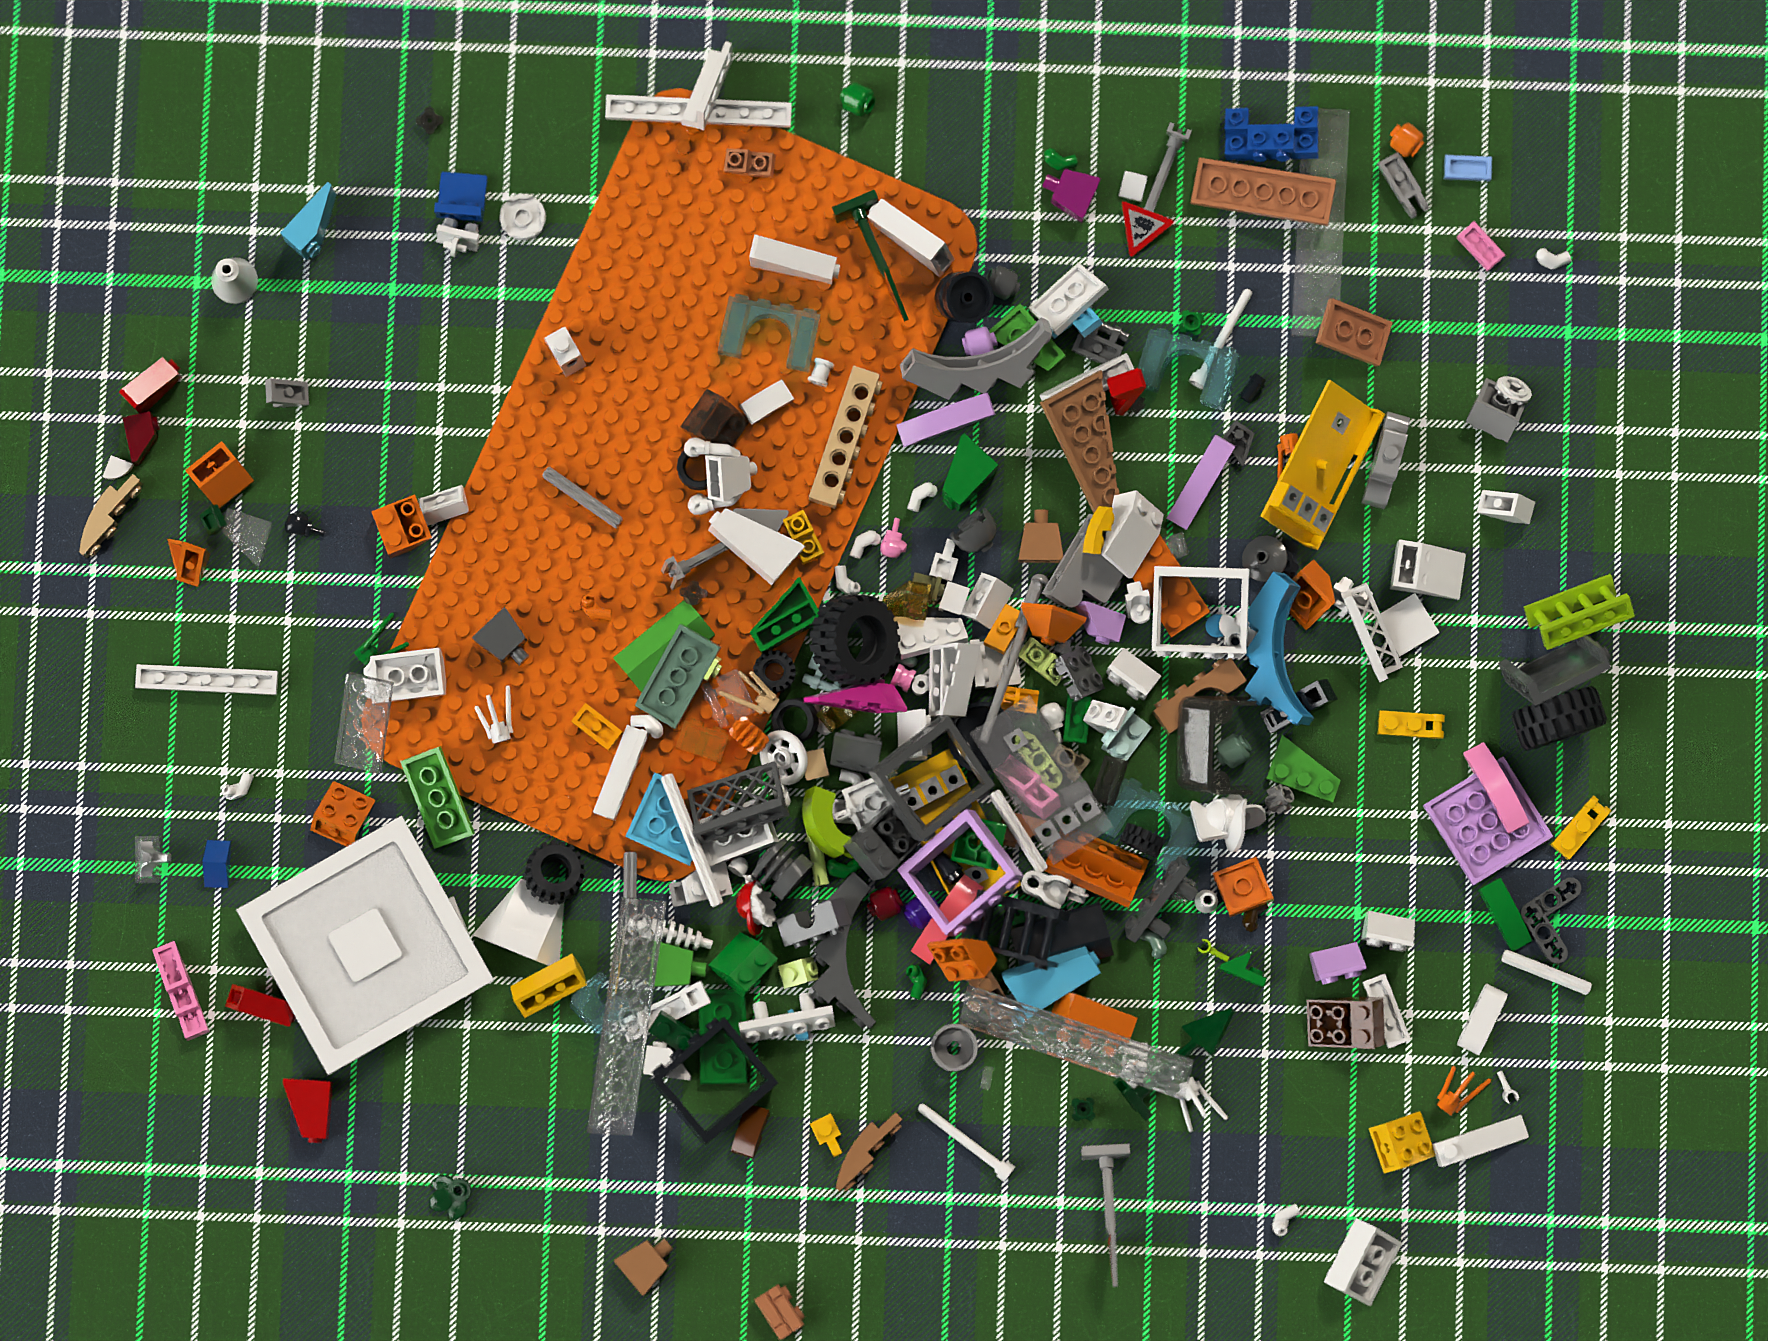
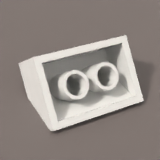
M1356 1218L1324 1282L1371 1306L1402 1242Z

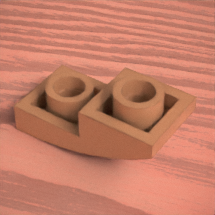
M727 148L724 172L773 178L776 155L774 153L751 152L748 149Z

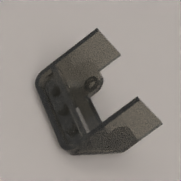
M1187 696L1180 701L1178 708L1176 781L1181 788L1189 791L1219 795H1253V790L1246 785H1230V778L1225 772L1212 770L1214 724L1227 723L1233 715V705L1256 706V700L1245 696Z

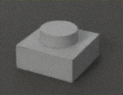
M682 881L670 883L669 888L673 907L689 905L686 903Z

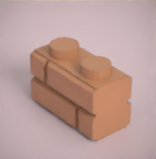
M777 1284L754 1301L779 1340L803 1326L802 1320L805 1316L799 1306L794 1308L789 1300L793 1297L786 1286L781 1288Z

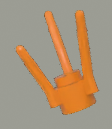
M1297 433L1286 434L1280 437L1281 444L1277 445V482L1283 472V452H1285L1286 456H1291L1299 439Z
M1453 1066L1441 1092L1436 1097L1440 1100L1437 1106L1452 1116L1454 1112L1458 1113L1466 1103L1491 1083V1079L1488 1078L1459 1103L1461 1100L1459 1098L1460 1094L1470 1083L1475 1073L1471 1072L1454 1094L1450 1091L1446 1094L1456 1067Z

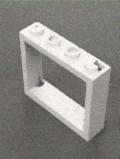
M1154 566L1152 651H1157V656H1171V652H1181L1180 657H1195V653H1204V657L1218 658V653H1227V658H1242V654H1247L1250 570ZM1162 578L1242 579L1240 647L1160 644Z

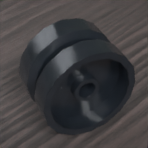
M966 271L949 273L940 280L936 287V307L941 315L949 321L959 323L980 321L988 315L993 306L994 294L992 286L979 273Z

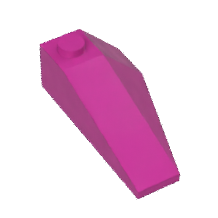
M884 679L867 685H851L804 698V703L876 714L907 712V706L895 686L885 684Z

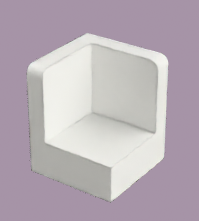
M948 581L938 610H946L961 615L970 588Z

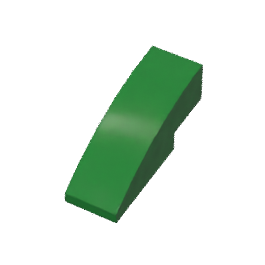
M1501 878L1478 890L1510 951L1513 952L1533 941Z

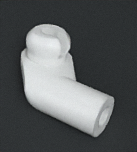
M243 772L239 783L223 787V796L229 800L244 797L250 788L254 776Z

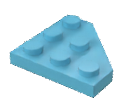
M654 772L625 837L690 866L693 859L661 781L663 776Z

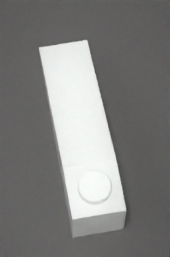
M1125 353L1063 382L1039 396L1043 401L1099 370H1102L1103 391L1109 389L1107 384L1108 378L1133 370L1134 367L1128 354Z
M1518 1115L1433 1143L1432 1146L1438 1166L1443 1167L1526 1139L1529 1136L1522 1115Z

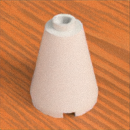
M242 258L223 259L218 262L212 273V288L215 294L227 303L237 304L245 302L257 289V272L248 261Z

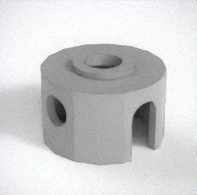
M949 1024L943 1026L935 1033L931 1041L930 1051L933 1060L939 1067L946 1071L957 1072L966 1069L973 1063L977 1056L978 1044L975 1035L970 1029L960 1024ZM952 1041L958 1042L961 1046V1051L957 1055H951L947 1051V1045Z

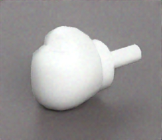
M1055 702L1045 704L1040 708L1039 714L1047 730L1054 731L1057 743H1062L1063 740L1059 728L1063 726L1062 721L1065 720V709Z

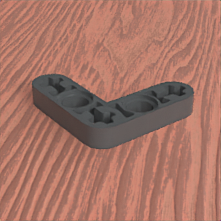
M1572 877L1562 880L1527 902L1519 911L1531 936L1546 959L1553 964L1565 961L1568 956V950L1546 916L1580 894L1581 884ZM1566 882L1569 884L1574 883L1576 886L1573 889L1574 894L1572 895L1571 892L1564 894L1565 900L1562 901L1560 894L1555 889L1558 887L1559 892L1566 889ZM1547 894H1552L1556 897L1557 903L1554 907H1547L1545 905L1544 898ZM1526 908L1535 909L1534 917L1538 921L1542 918L1544 922L1532 928L1531 924L1535 922L1531 917L1526 918ZM1542 926L1547 927L1550 931V936L1547 940H1542L1537 935L1538 929ZM1555 938L1557 942L1552 944L1555 949L1562 950L1560 953L1561 958H1552V948L1550 946L1545 948L1543 944L1549 943Z

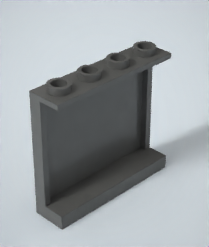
M1583 636L1519 668L1507 659L1498 662V665L1506 683L1536 706L1611 669L1608 661L1611 659L1607 648L1601 647L1598 641L1594 642L1590 636Z

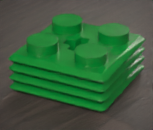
M981 819L1003 847L1007 825ZM971 827L955 840L951 855L952 861L991 870L998 869V862Z

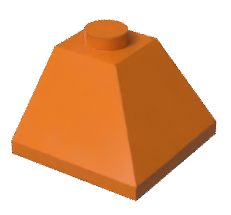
M1314 559L1292 578L1301 588L1292 603L1289 613L1305 630L1311 627L1335 603L1330 576Z
M1024 602L1021 605L1032 636L1041 638V643L1054 646L1055 642L1065 643L1086 622L1087 618L1054 605Z

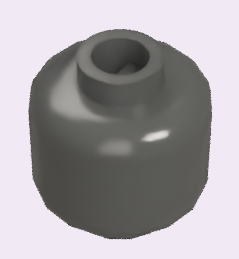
M997 266L995 269L991 268L986 275V279L992 286L994 296L1003 300L1008 299L1011 295L1015 296L1020 288V283L1017 282V273L1005 267Z

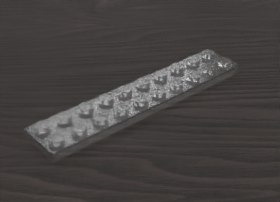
M1318 108L1319 159H1300L1299 174L1336 179L1337 183L1328 226L1297 221L1291 336L1317 338L1328 300L1333 298L1340 301L1350 110Z
M621 897L587 1132L592 1134L632 1136L667 903L665 901Z
M968 985L965 992L960 1025L1116 1078L1121 1077L1125 1081L1181 1100L1186 1095L1194 1060Z

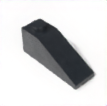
M1328 679L1317 680L1295 693L1301 704L1310 714L1338 700ZM1272 706L1260 713L1270 734L1292 724L1287 719L1288 715L1286 713L1278 711Z

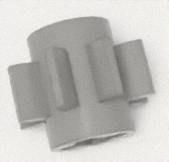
M1282 784L1266 790L1269 795L1265 798V804L1270 811L1277 812L1279 815L1293 808L1290 803L1294 801V795L1290 788L1282 787Z

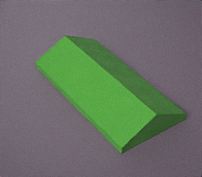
M686 598L613 657L641 693L679 624L685 625L709 640L715 636V633Z
M441 746L400 761L434 849L475 834Z

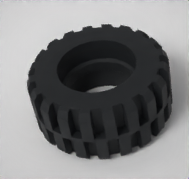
M841 595L827 601L826 607H821L818 611V618H814L812 623L814 628L813 631H810V638H812L810 649L811 652H814L815 656H813L815 664L820 665L819 670L822 674L827 675V678L833 682L854 685L875 683L881 677H885L889 672L888 668H892L896 662L894 658L895 655L898 656L900 649L897 648L898 642H900V635L897 632L899 626L898 622L893 619L895 617L893 612L887 610L888 606L883 601H879L878 598L873 596ZM855 620L859 624L863 636L862 648L856 659L852 657L847 643L849 629Z
M1593 686L1583 687L1554 696L1536 706L1533 704L1514 711L1511 716L1520 746L1525 751L1588 732L1605 725L1607 721L1598 691Z

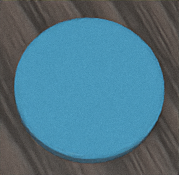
M1215 614L1207 619L1205 628L1210 636L1215 638L1224 636L1219 629V621L1222 615Z

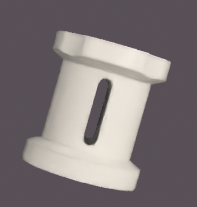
M815 358L814 362L816 364L812 375L808 376L807 380L813 384L827 387L828 383L826 381L830 370L834 368V364L821 358Z

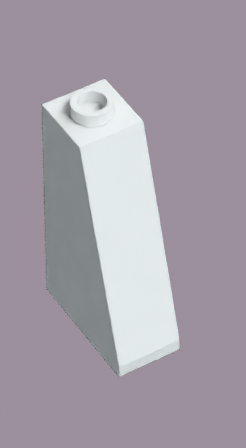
M882 198L870 208L867 217L871 224L939 277L942 276L954 261L944 241Z
M754 234L749 256L751 267L832 284L833 278H838L840 265L837 264V257Z
M727 508L722 513L717 511L709 520L711 525L708 531L771 585L805 547L802 543Z

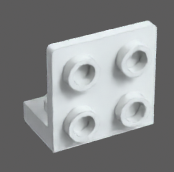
M979 639L970 640L969 644L981 645L974 674L975 690L997 687L1003 673V666H1008L1010 650L1014 639L1004 655L983 645L984 641L980 642ZM1019 659L1016 661L1008 686L1021 684Z

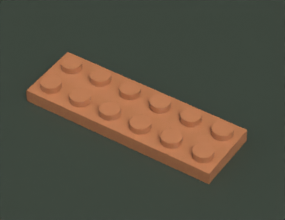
M1199 158L1191 204L1328 226L1337 180Z

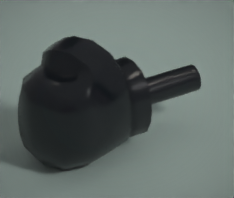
M297 511L296 513H291L285 521L284 529L288 534L308 537L310 532L323 537L325 535V531L311 527L313 521H309L308 515L304 512Z

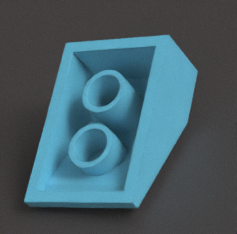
M329 182L318 191L280 232L286 243L306 261L309 257L314 258L321 250L320 246L323 243L334 206L336 193Z

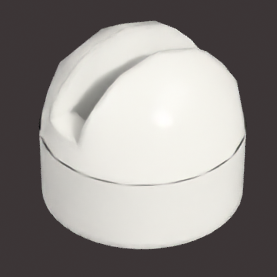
M738 857L731 860L727 867L735 875L743 877L748 870V862L745 858Z

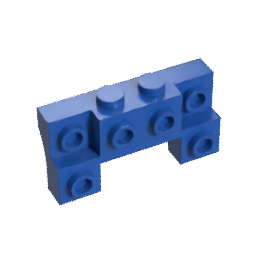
M1318 106L1295 107L1294 124L1249 125V108L1225 109L1226 161L1254 160L1256 162H1264L1266 160L1319 159Z

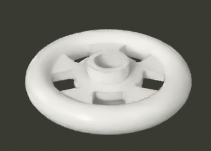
M777 730L767 735L769 742L760 751L761 764L764 765L775 761L779 768L781 784L791 785L797 783L805 775L808 765L807 753L802 742L788 731ZM782 741L789 742V747L783 746ZM771 744L776 746L774 753L769 751ZM793 753H797L798 762H794L795 757ZM791 767L793 774L788 776L786 769ZM772 770L766 772L770 778L773 776Z

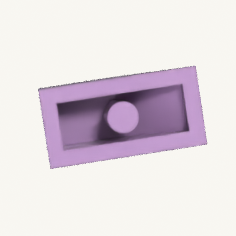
M1081 601L1079 605L1075 606L1079 615L1087 617L1083 625L1088 635L1096 637V642L1109 645L1110 642H1119L1126 618L1125 614L1088 601Z

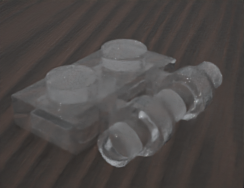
M737 669L717 677L716 680L719 687L714 690L710 682L701 685L704 691L703 697L706 702H709L713 711L714 721L717 720L720 728L729 725L726 716L731 713L736 721L741 717H747L756 712L726 697L724 698L728 706L722 709L717 699L720 696L719 691L729 693L753 704Z

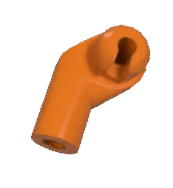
M590 594L582 597L581 607L589 618L611 621L612 609L600 608L594 600V596Z

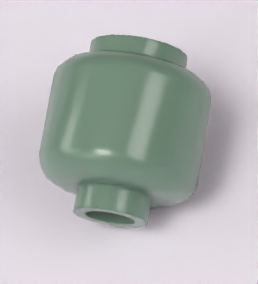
M1231 734L1217 744L1218 753L1216 758L1222 766L1227 764L1230 768H1236L1250 758L1249 751L1252 748L1242 734L1239 736Z

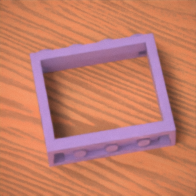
M965 809L897 869L944 934L957 937L961 932H965L967 930L966 926L972 921L975 922L983 917L984 911L989 906L998 904L1002 900L1001 896L1005 892L1015 889V885L1024 877L974 810ZM971 827L1006 874L955 919L949 922L915 875Z

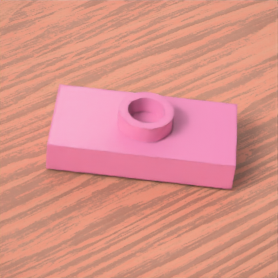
M1475 221L1456 237L1487 272L1505 257L1503 251Z

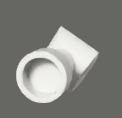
M930 668L923 675H916L913 678L912 691L915 695L924 696L927 692L929 693Z

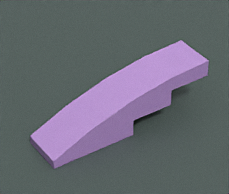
M984 393L931 411L896 426L903 446L908 447L995 415L989 394Z
M1218 435L1214 436L1167 519L1186 530L1188 529L1236 447L1235 445Z

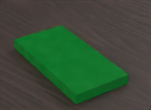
M705 989L711 1003L699 1009V1034L701 1035L707 1030L705 1025L715 1017L718 1020L725 1017L740 1035L738 1023L746 1021V995L742 998L733 989ZM721 1029L699 1048L700 1084L748 1083L747 1058L726 1032Z

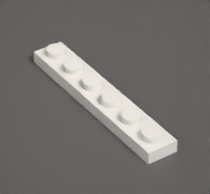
M137 664L135 688L277 695L278 671Z

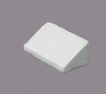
M462 485L419 499V505L427 525L469 512Z

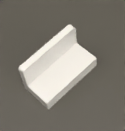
M981 573L963 608L962 615L991 629L1004 605L1007 604L1013 588L996 577Z

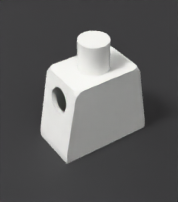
M566 327L544 338L566 377L586 366Z

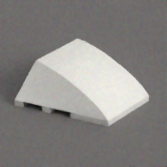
M520 879L473 933V936L549 966L560 960L564 903L558 904V901H554L552 905L548 904V900H544V902L539 901L540 897L536 896L534 898L531 895L532 890L527 889V881Z

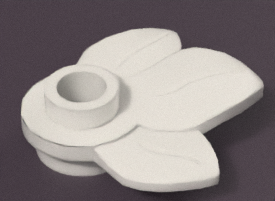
M1241 612L1234 618L1226 613L1222 615L1219 621V629L1225 636L1224 646H1235L1231 643V639L1236 637L1239 639V645H1236V647H1240ZM1249 626L1247 646L1250 645L1257 634Z

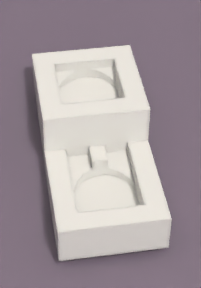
M780 380L740 404V408L751 425L770 416L774 411L791 403L794 398L783 380Z

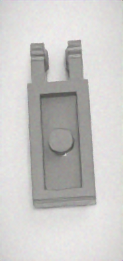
M1399 152L1377 164L1411 219L1416 217V211L1409 201L1412 197L1415 196L1419 207L1423 211L1429 209L1427 202L1421 194L1422 190Z

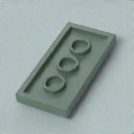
M679 624L635 706L676 729L702 684L704 676L718 655L721 646L685 625Z

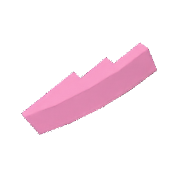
M175 941L153 949L152 951L165 989L170 996L186 1040L189 1041L209 1033L204 1014Z

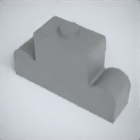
M1388 411L1385 414L1362 504L1380 509L1386 507L1405 448L1410 417Z
M1088 514L1042 592L1043 595L1058 605L1075 607L1082 601L1083 594L1095 602L1107 603L1112 593L1120 586V580L1123 576L1121 571L1101 554L1083 552L1086 531L1093 514ZM1103 531L1102 535L1105 540L1106 531Z

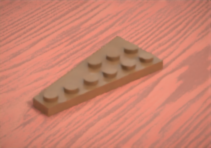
M1102 370L1089 375L1040 402L1093 514L1098 506L1112 507L1114 495L1119 494L1115 476L1116 466L1112 455L1113 445L1109 416L1106 413L1105 406L1106 395L1102 385Z

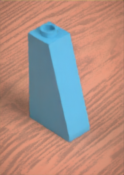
M1084 946L1048 957L1049 961L1057 962L1058 967L1049 966L1048 970L1035 968V963L1031 962L1005 970L1001 974L1004 982L1029 1018L1101 973L1098 964L1101 962L1095 952L1089 953Z

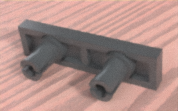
M1178 856L1175 861L1173 860L1169 863L1165 875L1162 879H1158L1155 882L1151 894L1148 898L1145 897L1139 904L1137 913L1129 917L1125 924V932L1128 939L1136 942L1147 928L1162 938L1166 937L1170 931V925L1158 919L1155 915L1174 891L1189 901L1195 898L1198 893L1197 888L1182 880L1190 870L1186 859Z

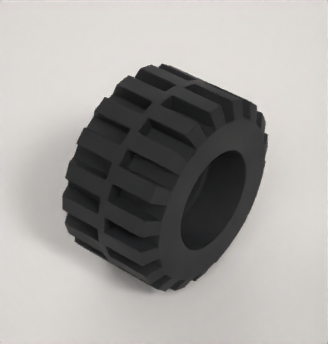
M556 840L548 845L544 842L540 848L536 847L533 850V853L530 854L527 860L524 880L527 881L526 887L528 890H532L531 895L534 898L536 896L540 897L539 901L541 902L548 900V904L553 905L554 901L562 904L566 899L567 901L571 900L573 895L578 893L585 876L584 860L580 859L581 854L579 851L574 852L575 847L572 845L569 847L565 846L566 842L561 841L560 844H556ZM549 862L560 863L566 868L568 878L561 883H551L543 877L541 867Z

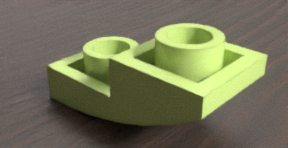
M1030 637L1020 650L1018 657L1053 685L1057 686L1061 681L1060 678L1065 675L1059 676L1054 667L1056 664L1054 660L1059 657L1048 651L1036 639Z

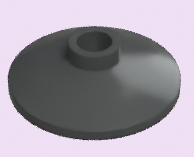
M1260 536L1253 539L1245 547L1242 555L1243 568L1250 570L1249 577L1260 582H1267L1273 571L1283 573L1288 560L1285 546L1281 541L1272 536ZM1265 553V559L1260 561L1259 556Z

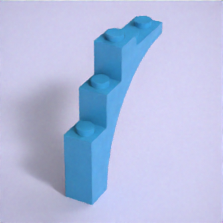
M1273 571L1248 609V626L1256 631L1257 634L1248 646L1247 654L1245 655L1250 658V664L1258 668V670L1244 690L1251 695L1250 699L1260 706L1262 704L1272 705L1276 710L1286 713L1288 715L1287 719L1297 726L1299 724L1310 725L1314 717L1304 708L1293 691L1284 660L1286 621L1292 603L1301 586L1285 573Z

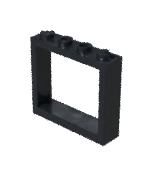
M715 1017L711 1022H708L705 1025L707 1028L705 1032L701 1035L698 1032L687 1041L689 1045L685 1049L678 1048L669 1056L671 1060L665 1066L662 1063L659 1064L651 1072L653 1076L649 1078L651 1083L703 1145L711 1142L778 1084L777 1080L725 1017L719 1020ZM723 1029L764 1080L709 1128L704 1130L662 1079Z

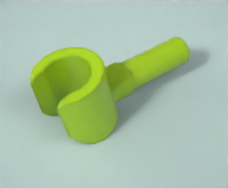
M1202 939L1204 943L1209 944V948L1205 951L1198 948L1201 954H1211L1226 962L1229 960V956L1213 948L1210 941Z

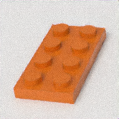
M1160 534L1133 576L1135 582H1141L1143 591L1148 590L1152 609L1154 566L1181 567ZM1188 577L1162 578L1161 623L1172 638L1211 612Z

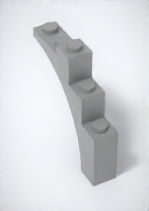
M1041 317L1030 330L1015 341L980 355L944 357L927 354L912 348L900 364L902 378L947 400L959 391L961 384L984 394L990 387L995 385L997 378L1021 388L1033 375L1034 371L1031 361L1036 359L1040 349L1051 339L1050 323Z

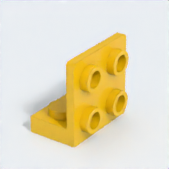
M1420 1111L1368 1128L1384 1173L1399 1170L1435 1157V1152Z

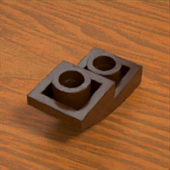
M752 1105L743 1113L732 1144L731 1151L733 1153L754 1158L762 1141L761 1134L770 1116L769 1110Z

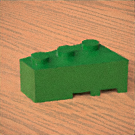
M800 577L795 580L794 584L750 631V635L761 654L773 650L813 627L814 618H818L819 615L817 613L819 609Z

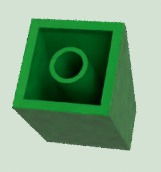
M965 433L959 440L942 490V497L944 499L942 502L950 510L955 508L958 512L998 470V464Z

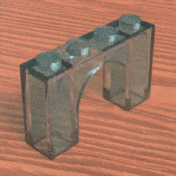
M735 294V297L729 296L718 354L741 359L749 328L758 320L773 318L784 323L791 333V344L786 367L810 372L821 315L817 314L816 310L810 308H803V311L796 310L793 305L781 303L780 306L771 305V301L766 299L752 301L748 300V296Z
M1157 328V330H1149L1138 368L1142 370L1147 386L1145 389L1158 393L1166 367L1173 359L1181 355L1197 356L1207 364L1208 369L1200 402L1203 406L1224 411L1241 358L1236 353L1237 350L1226 346L1223 349L1214 347L1215 344L1209 341L1201 340V343L1192 341L1190 336L1179 334V337L1170 335L1168 330Z
M1124 778L1094 828L1114 840L1132 813L1142 809L1157 811L1166 819L1170 829V836L1167 845L1154 865L1166 872L1169 863L1173 860L1175 861L1178 856L1186 859L1198 840L1192 815L1187 817L1181 813L1183 809L1172 802L1168 805L1161 801L1163 797L1155 791H1145L1141 788L1143 784L1134 778L1129 780Z

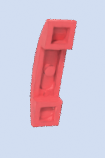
M964 874L939 909L948 921L951 922L976 900L978 889L983 890L984 887ZM932 918L911 952L931 965L935 958L927 944L929 942L945 941L949 936L944 934Z

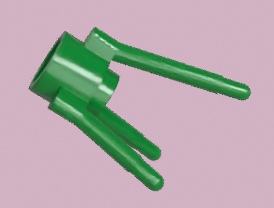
M390 613L367 641L354 651L356 657L364 665L370 662V656H376V653L379 652L372 642L394 617V613ZM405 642L380 655L396 653L408 647L409 643Z

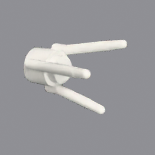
M506 686V725L504 721L498 722L490 695H487L486 699L493 724L489 726L479 706H475L478 717L487 732L488 739H492L493 744L510 740V733H513L510 686Z
M1193 1076L1176 1085L1179 1089L1176 1094L1180 1100L1189 1132H1192L1193 1128L1185 1098L1187 1101L1191 1099L1194 1101L1203 1117L1207 1115L1197 1098L1200 1095L1199 1092L1224 1120L1228 1119V1116L1203 1089L1199 1080L1195 1082Z

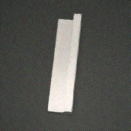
M725 41L721 52L709 51L683 114L682 125L701 130L705 129L732 62V43Z
M1364 583L1341 593V596L1378 681L1382 682L1388 679V673L1398 670L1403 666L1367 583ZM1365 590L1368 597L1365 605L1356 604L1353 595ZM1366 611L1376 616L1373 627L1366 625L1363 621ZM1375 632L1385 637L1382 648L1375 646L1372 642ZM1383 654L1392 655L1396 663L1384 668L1381 663Z
M629 725L626 726L593 813L616 821L649 736L648 731Z

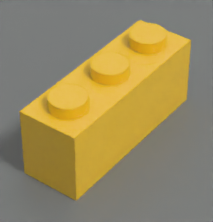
M570 954L515 983L510 988L515 1004L524 1018L583 988L587 985L583 969L574 955Z

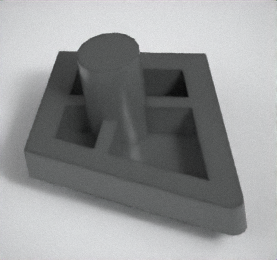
M1235 420L1223 436V439L1236 446L1232 454L1243 467L1255 433Z

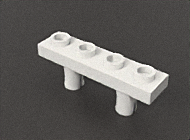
M803 993L799 996L801 1011L769 1017L766 1003L759 1001L753 1004L755 1020L738 1023L740 1035L745 1043H755L759 1040L776 1039L786 1035L803 1034L808 1031L825 1030L835 1027L832 1006L815 1008L813 995L811 993Z

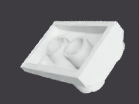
M441 648L370 656V662L363 669L366 696L373 699L375 703L446 695L445 665Z

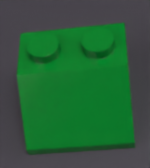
M740 932L708 966L743 998L772 968L778 958L761 942Z

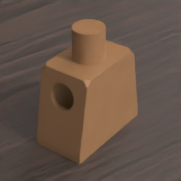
M1034 510V523H1025L1018 563H1060L1063 558V550L1058 523H1048V510Z
M665 1239L655 1247L647 1240L616 1258L614 1262L638 1291L645 1295L669 1267L663 1258L673 1248Z

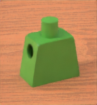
M656 941L651 986L690 985L691 975L705 977L707 963L693 961V951Z

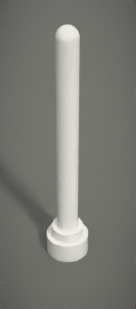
M1245 289L1241 294L1201 369H1197L1196 372L1192 373L1189 379L1192 385L1205 390L1209 383L1208 373L1252 295L1251 290Z
M925 1104L918 1106V1111L993 1167L995 1169L994 1172L998 1174L997 1177L1005 1182L1014 1170V1165L1008 1161L1007 1163L1003 1160L1000 1162Z

